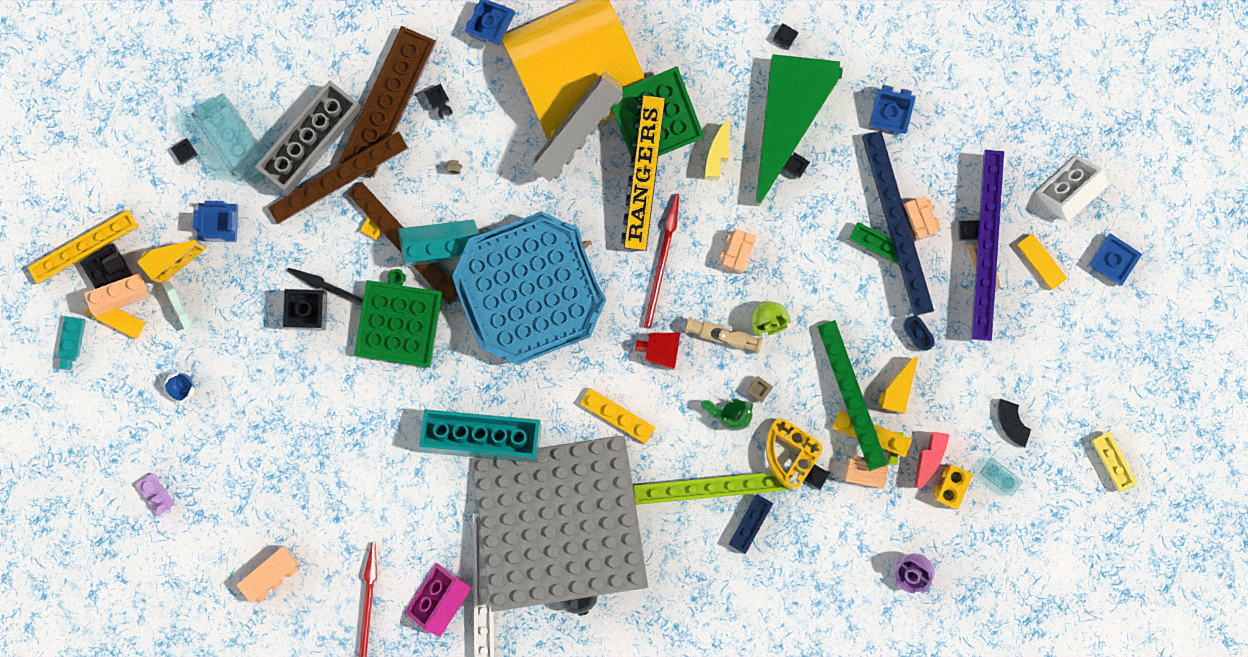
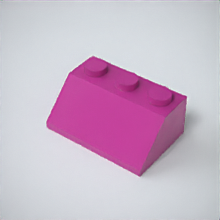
M436 563L405 613L424 630L441 637L472 586L442 565Z

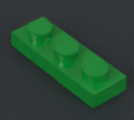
M857 222L848 240L899 266L892 239Z

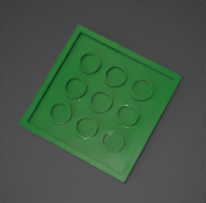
M678 66L622 88V99L617 105L613 104L611 106L630 156H635L636 149H633L632 146L633 138L638 136V130L635 129L636 118H640L641 110H637L638 98L642 99V95L666 97L659 156L705 138Z
M366 280L354 356L431 368L443 292Z

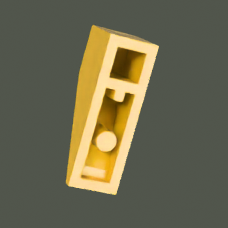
M912 357L884 389L883 393H880L878 398L879 409L905 414L918 357Z

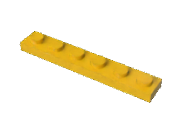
M126 210L28 266V269L35 282L41 284L139 228V225L131 211Z

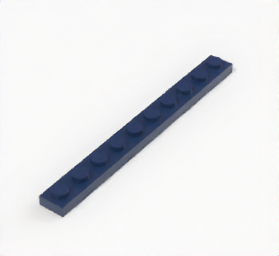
M882 131L864 134L862 140L913 315L915 317L932 313L934 308Z

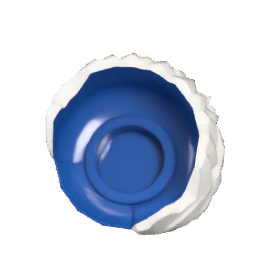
M173 372L168 375L164 382V391L167 392L168 397H172L177 402H184L194 395L193 380L185 373Z

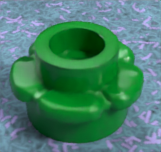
M400 269L390 271L387 275L388 283L403 286V282L406 281V275Z

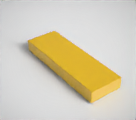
M1033 233L1016 245L1050 290H1053L1068 279Z
M89 307L85 314L137 340L146 325V322L121 309H116L97 317L92 314Z

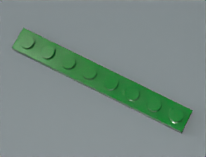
M833 320L819 325L817 328L868 470L870 472L887 466L886 458L837 323Z

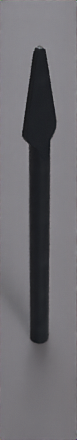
M292 268L287 269L288 272L315 289L322 288L362 306L363 298L325 282L321 276Z

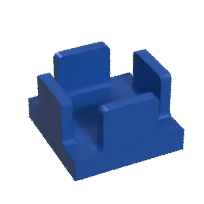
M204 201V203H199L198 210H194L193 229L197 231V241L237 242L238 204H228L224 201Z

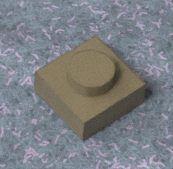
M757 376L746 392L762 403L773 386Z

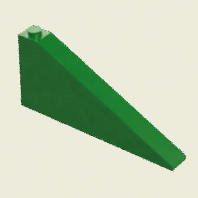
M772 54L755 206H760L838 80L842 79L843 68H840V61Z

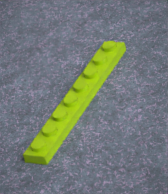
M773 472L634 485L636 505L790 490L775 477Z

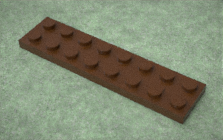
M404 26L400 27L343 150L339 163H345L396 132L436 45V40ZM379 166L366 174L374 178Z

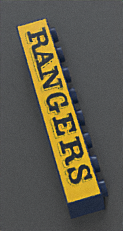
M642 95V99L638 98L637 110H641L640 118H636L635 129L638 130V136L633 138L632 148L636 149L635 156H631L630 168L634 169L633 176L629 175L628 187H631V193L626 195L625 206H629L628 214L624 213L623 225L627 226L626 233L622 232L621 244H624L625 249L647 251L666 97Z

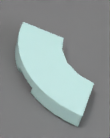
M170 281L162 282L165 293L184 330L190 329L191 324Z

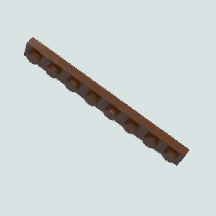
M398 131L269 206L268 209L276 223L281 224L406 151L409 147Z
M361 181L348 195L401 252L398 229L404 227ZM437 263L414 265L416 270L436 291L443 292L442 298L449 306L459 298L454 282Z

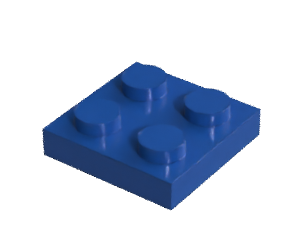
M1109 233L1088 266L1118 286H1122L1142 254Z

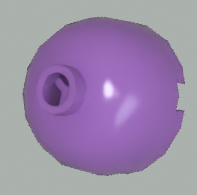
M916 553L902 557L897 562L893 571L897 585L913 594L920 591L923 593L928 590L934 579V568L930 560Z

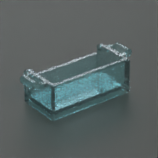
M224 93L217 97L213 96L201 104L202 107L191 113L235 179L241 181L247 178L256 184L265 178L261 173L256 174L252 178L249 176L257 171L255 166L264 157L266 152Z

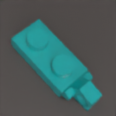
M64 316L58 349V359H61L60 369L71 370L72 362L76 361L77 357L80 356L86 319Z

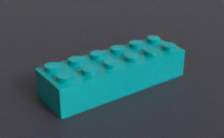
M424 409L419 448L423 453L537 463L542 425L538 419Z

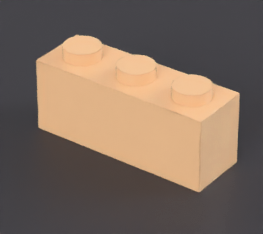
M141 273L84 293L89 309L95 317L151 297L146 281Z
M286 546L281 547L236 586L250 603L256 601L260 603L268 596L266 593L270 589L276 590L283 584L282 579L286 576L289 578L298 571L297 567L300 563Z

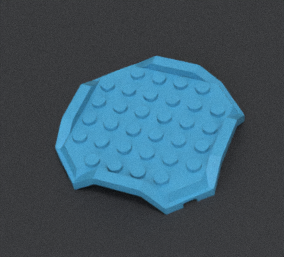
M543 211L469 238L452 275L458 297L480 349L518 366L555 350L590 338L606 303V298L596 281L584 250L579 228L554 218V216Z

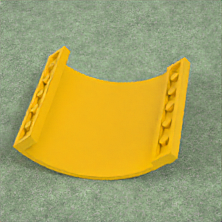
M609 0L578 1L505 34L502 39L506 53L510 56L524 85L547 141L603 71L618 81L622 88L645 79L629 38ZM610 108L611 112L605 120L601 119L598 124L615 117L612 108Z

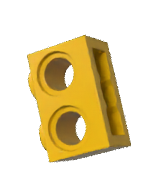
M952 464L947 465L941 471L940 477L942 480L940 484H937L933 490V500L958 510L973 474ZM953 472L959 475V480L956 483L951 480ZM945 490H949L952 494L951 499L948 501L943 497Z

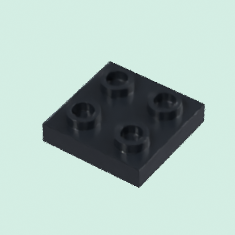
M111 243L80 262L95 289L133 276L132 271L115 243Z

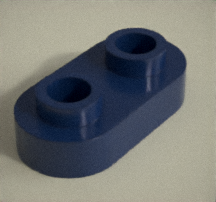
M910 316L905 319L903 329L915 347L920 351L930 350L934 346V337L922 319L918 316ZM910 323H914L916 325V328L911 329L909 326ZM922 338L926 340V345L921 344L920 340Z

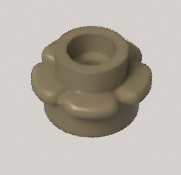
M449 160L444 165L446 174L450 175L460 174L463 167L457 160Z

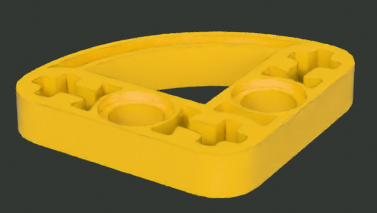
M779 418L774 421L767 435V461L775 477L785 487L791 490L797 489L822 453L823 446L817 439L783 418ZM781 424H783V425H784V427H783L784 430H781V431L779 432V431L777 430V429H778V426H780ZM789 429H791L792 431L790 432V434H789V436H788V438H787V437H786V434H787V432L789 431ZM799 434L802 437V442L795 443L792 440V435ZM776 437L801 452L787 474L781 468L775 454ZM808 440L807 445L804 448L801 447ZM813 445H815V446H816V451H814L813 453H811V452H810V450H811L810 447H812ZM799 460H806L808 468L801 469L798 466ZM796 472L800 473L796 479V482L791 484L790 478H792Z

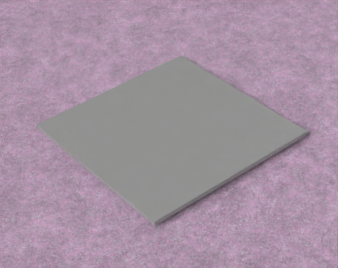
M625 436L540 448L537 463L488 458L473 459L491 612L648 588Z

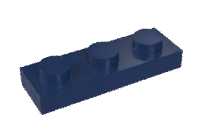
M756 494L728 545L746 554L774 503Z

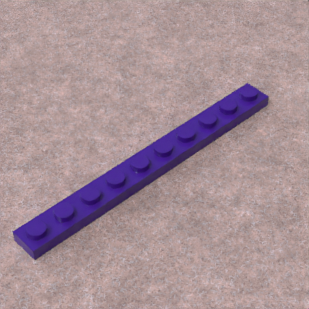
M985 149L983 154L971 340L992 341L1004 151Z

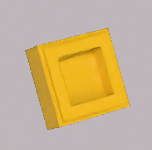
M367 217L360 229L362 233L374 240H377L382 232L369 217Z

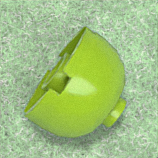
M769 300L761 302L753 311L751 317L754 333L759 336H763L762 333L768 332V335L779 333L788 327L787 323H791L786 308L780 303Z

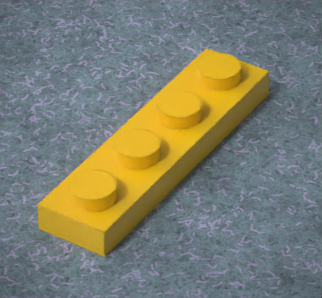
M589 388L580 405L645 444L656 428Z
M839 411L832 429L857 439L849 414ZM873 424L882 449L905 458L912 439Z

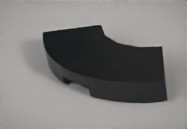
M999 399L997 415L1005 435L1015 444L1026 448L1031 429L1026 427L1020 420L1018 414L1019 405Z

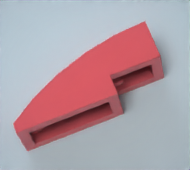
M930 433L928 450L922 449L919 452L914 488H922L937 470L947 448L950 434Z

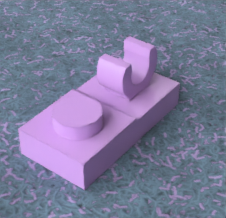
M155 473L150 474L136 484L157 516L162 515L176 505Z

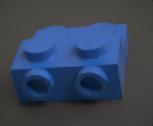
M480 0L475 5L474 13L466 24L465 32L472 38L485 43L488 41L499 46L515 15V11L489 0Z
M882 85V88L877 87L869 126L906 134L916 96L912 95V91L907 89H901L898 92L893 90L894 87Z

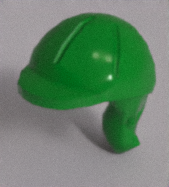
M732 398L733 402L726 403L721 409H717L710 400L701 402L702 410H707L711 417L719 419L722 425L731 431L743 430L748 427L753 416V404L751 402Z

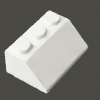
M1076 155L1035 193L1056 216L1069 222L1102 192L1109 183L1103 169Z

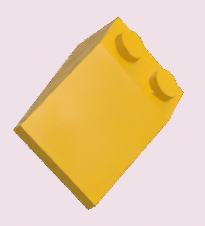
M196 240L152 249L151 251L148 250L141 255V259L137 262L151 280L162 284V282L172 278L204 252L207 247Z

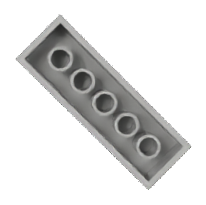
M603 71L534 157L532 169L549 182L553 178L557 179L563 171L562 167L564 164L568 165L574 158V152L577 149L581 150L585 145L586 137L589 134L593 135L599 126L597 124L601 119L605 120L611 112V106L613 104L617 105L623 97L622 85Z
M329 80L258 162L255 168L284 193L289 195L362 110L360 104Z

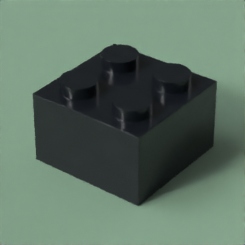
M285 289L283 328L287 330L326 331L328 293L324 290Z

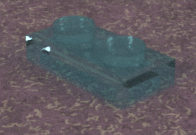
M990 458L979 472L1010 497L1014 495L1023 483L1020 478L994 458Z

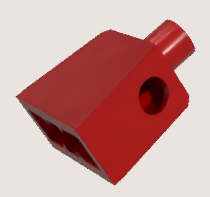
M649 333L648 341L636 340L635 351L646 352L645 361L675 370L681 333Z

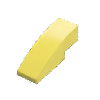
M730 120L724 122L713 140L705 166L704 179L719 180L721 162L728 161Z

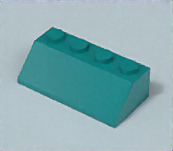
M474 219L399 228L398 233L404 267L459 260L468 239L480 235Z

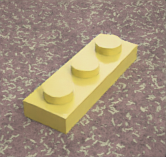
M1106 432L1091 440L1118 492L1138 484L1110 432Z

